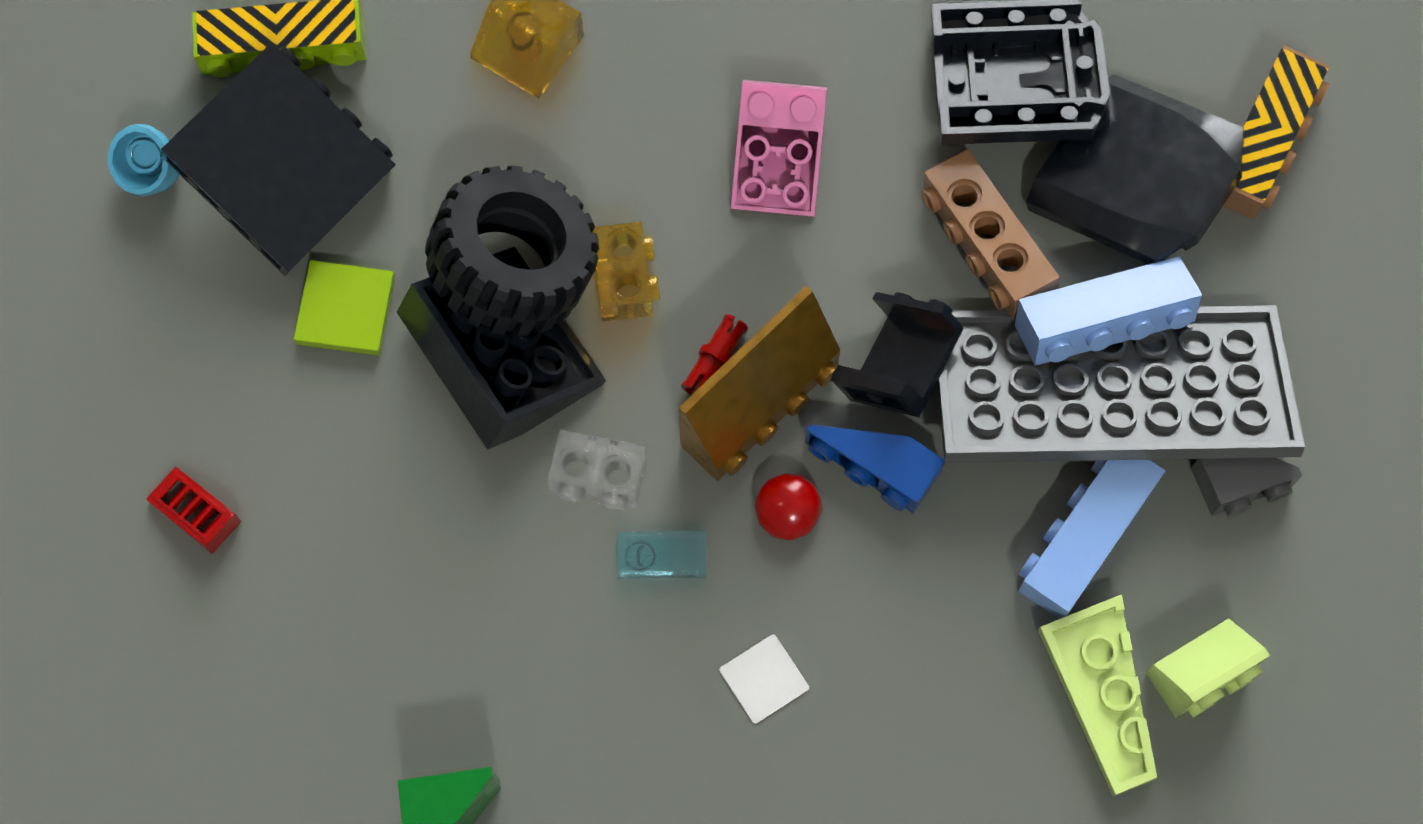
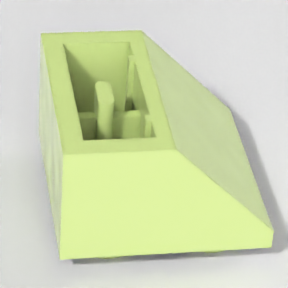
M1228 618L1153 664L1146 674L1175 718L1187 711L1194 718L1225 696L1222 692L1224 688L1231 695L1262 674L1263 671L1259 665L1270 657V654L1265 647Z

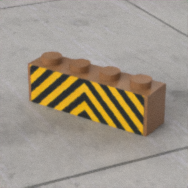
M1282 46L1243 125L1242 178L1223 205L1224 207L1252 220L1255 219L1261 207L1270 209L1280 189V186L1273 183L1279 172L1284 175L1287 174L1297 154L1296 151L1290 149L1295 138L1303 140L1313 121V117L1306 114L1311 104L1320 105L1330 83L1323 81L1330 65L1288 46Z

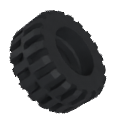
M500 166L484 168L482 174L479 171L472 172L464 176L460 183L454 184L441 203L426 241L425 254L428 258L425 265L430 278H435L432 286L439 297L443 298L446 296L449 300L447 306L457 315L460 312L469 318L467 322L477 328L482 324L490 327L491 333L504 335L506 331H513V336H527L532 329L536 333L547 331L552 328L553 324L563 322L570 315L596 270L599 260L597 252L600 249L599 238L596 233H592L595 225L590 214L582 212L584 205L576 195L571 197L566 193V186L558 180L553 183L545 179V173L533 170L532 173L524 172L523 167L508 166L506 170H501ZM489 232H501L522 239L539 254L544 268L525 270L501 262L486 249L479 235Z

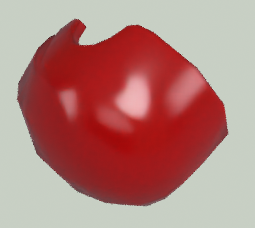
M789 473L770 478L759 490L754 506L759 525L772 537L787 541L796 540L810 533L823 511L822 500L817 487L804 476Z

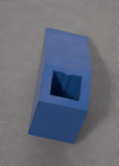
M809 425L806 429L805 443L809 445L808 450L815 457L826 463H829L831 460L846 469L844 473L850 480L862 487H866L869 484L882 493L881 498L884 502L898 511H903L905 508L914 514L942 473L945 465L942 457L910 436Z

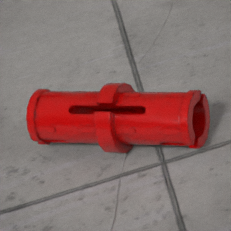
M730 314L724 315L710 342L703 344L698 351L700 358L686 380L681 384L684 391L691 395L698 381L701 382L697 389L730 359L729 357L743 335L748 331V326L739 319L733 331L729 334L736 317Z

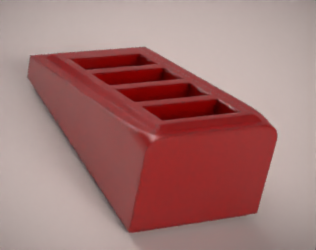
M176 466L146 498L150 504L210 554H213L242 522L235 513ZM178 481L182 483L184 487L168 504L164 503L162 498ZM190 492L194 493L196 496L179 514L174 511ZM202 502H205L207 506L190 524L187 521L188 517ZM214 511L217 512L219 516L201 533L198 529Z

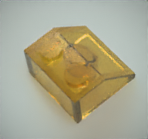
M491 0L470 52V59L539 99L583 38L582 14L560 0Z

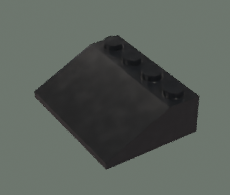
M515 246L492 254L495 258L509 266L530 270ZM430 277L412 283L397 310V314L487 450L523 435L601 387L606 382V379L565 320L561 323L553 324L551 329L542 333H536L532 329L527 336H513V331H506L504 335L491 333L490 327L480 324L479 328L467 322L469 318L463 313L455 314L447 306L449 302L447 297H439L432 286L435 278Z

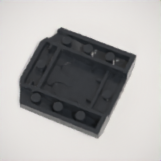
M1015 0L932 4V51L941 145L1092 139L1109 105L1110 89L1102 29L1095 20L1089 21L1081 11L1082 4L1079 0Z
M1113 74L1108 77L1110 89L1109 105L1092 139L1059 141L1035 176L1026 203L1029 211L1149 265L1164 261L1166 257L1181 248L1187 251L1199 243L1242 178L1244 127Z

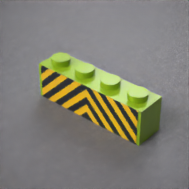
M315 0L192 12L193 56L202 75L225 77L232 72H241L271 42L278 49L282 46L289 49L300 61L301 65L298 67L300 70L310 69L314 65L332 63L337 66H349L356 61L367 60L365 17L359 0Z

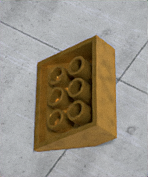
M805 286L679 407L681 447L717 481L726 473L732 476L738 472L748 460L746 453L755 444L765 445L777 433L779 427L776 424L787 413L791 417L796 415L809 401L807 394L817 384L824 387L831 381L839 363L841 350L813 291L809 287Z

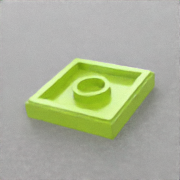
M310 260L293 339L295 344L380 356L396 278L394 271Z

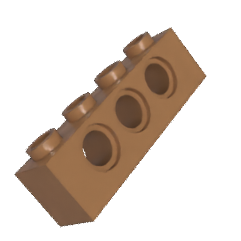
M968 149L924 172V190L921 191V196L925 206L932 214L937 212L941 217L948 239L953 245L959 244L966 253L965 258L968 267L977 278L983 277L989 286L990 298L999 310L1005 309L1011 319L1015 321L1019 299L1059 288V275ZM960 202H967L972 205L969 207H960L956 204ZM991 234L995 237L992 239H983L980 238L979 235ZM1009 265L1016 267L1018 270L1007 272L1002 270L1001 267Z

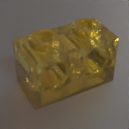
M642 221L595 227L592 233L597 234L600 248L597 252L599 260L596 267L602 322L653 316L652 301H659L660 295L657 275L649 276L647 261H655L652 235L644 236ZM620 246H630L635 250L627 257H619L613 253ZM626 285L636 286L640 290L633 297H623L618 293L619 289Z

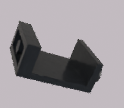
M876 292L872 299L887 315V319L861 370L838 365L831 381L850 401L919 418L964 328L953 316L952 308L942 301L930 299L928 302L915 300L901 292H896L894 295Z

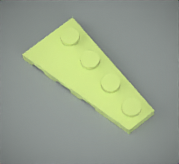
M1122 594L1043 625L1038 629L1112 797L1157 778L1147 721L1143 716L1140 700L1138 676L1136 677L1131 651L1133 649L1129 631L1127 632Z

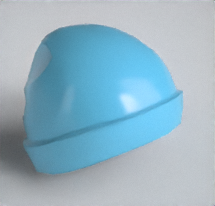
M133 124L118 132L110 143L107 156L108 168L115 183L124 191L141 197L169 189L175 183L179 174L160 156L161 149L169 142L168 138L151 125Z

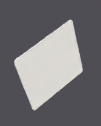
M774 634L719 669L744 710L755 724L796 699L810 688Z

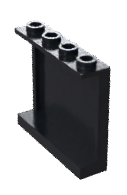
M271 42L161 149L160 156L277 270L286 276L396 164L390 159L393 156L392 152L382 141L377 138L371 140L360 130L362 123L353 112L345 107L340 110L329 99L332 96L330 90L316 77L310 80L298 68L301 63L289 49L284 46L278 49Z

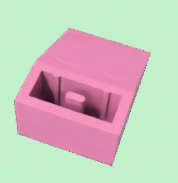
M743 80L731 209L815 217L827 87Z

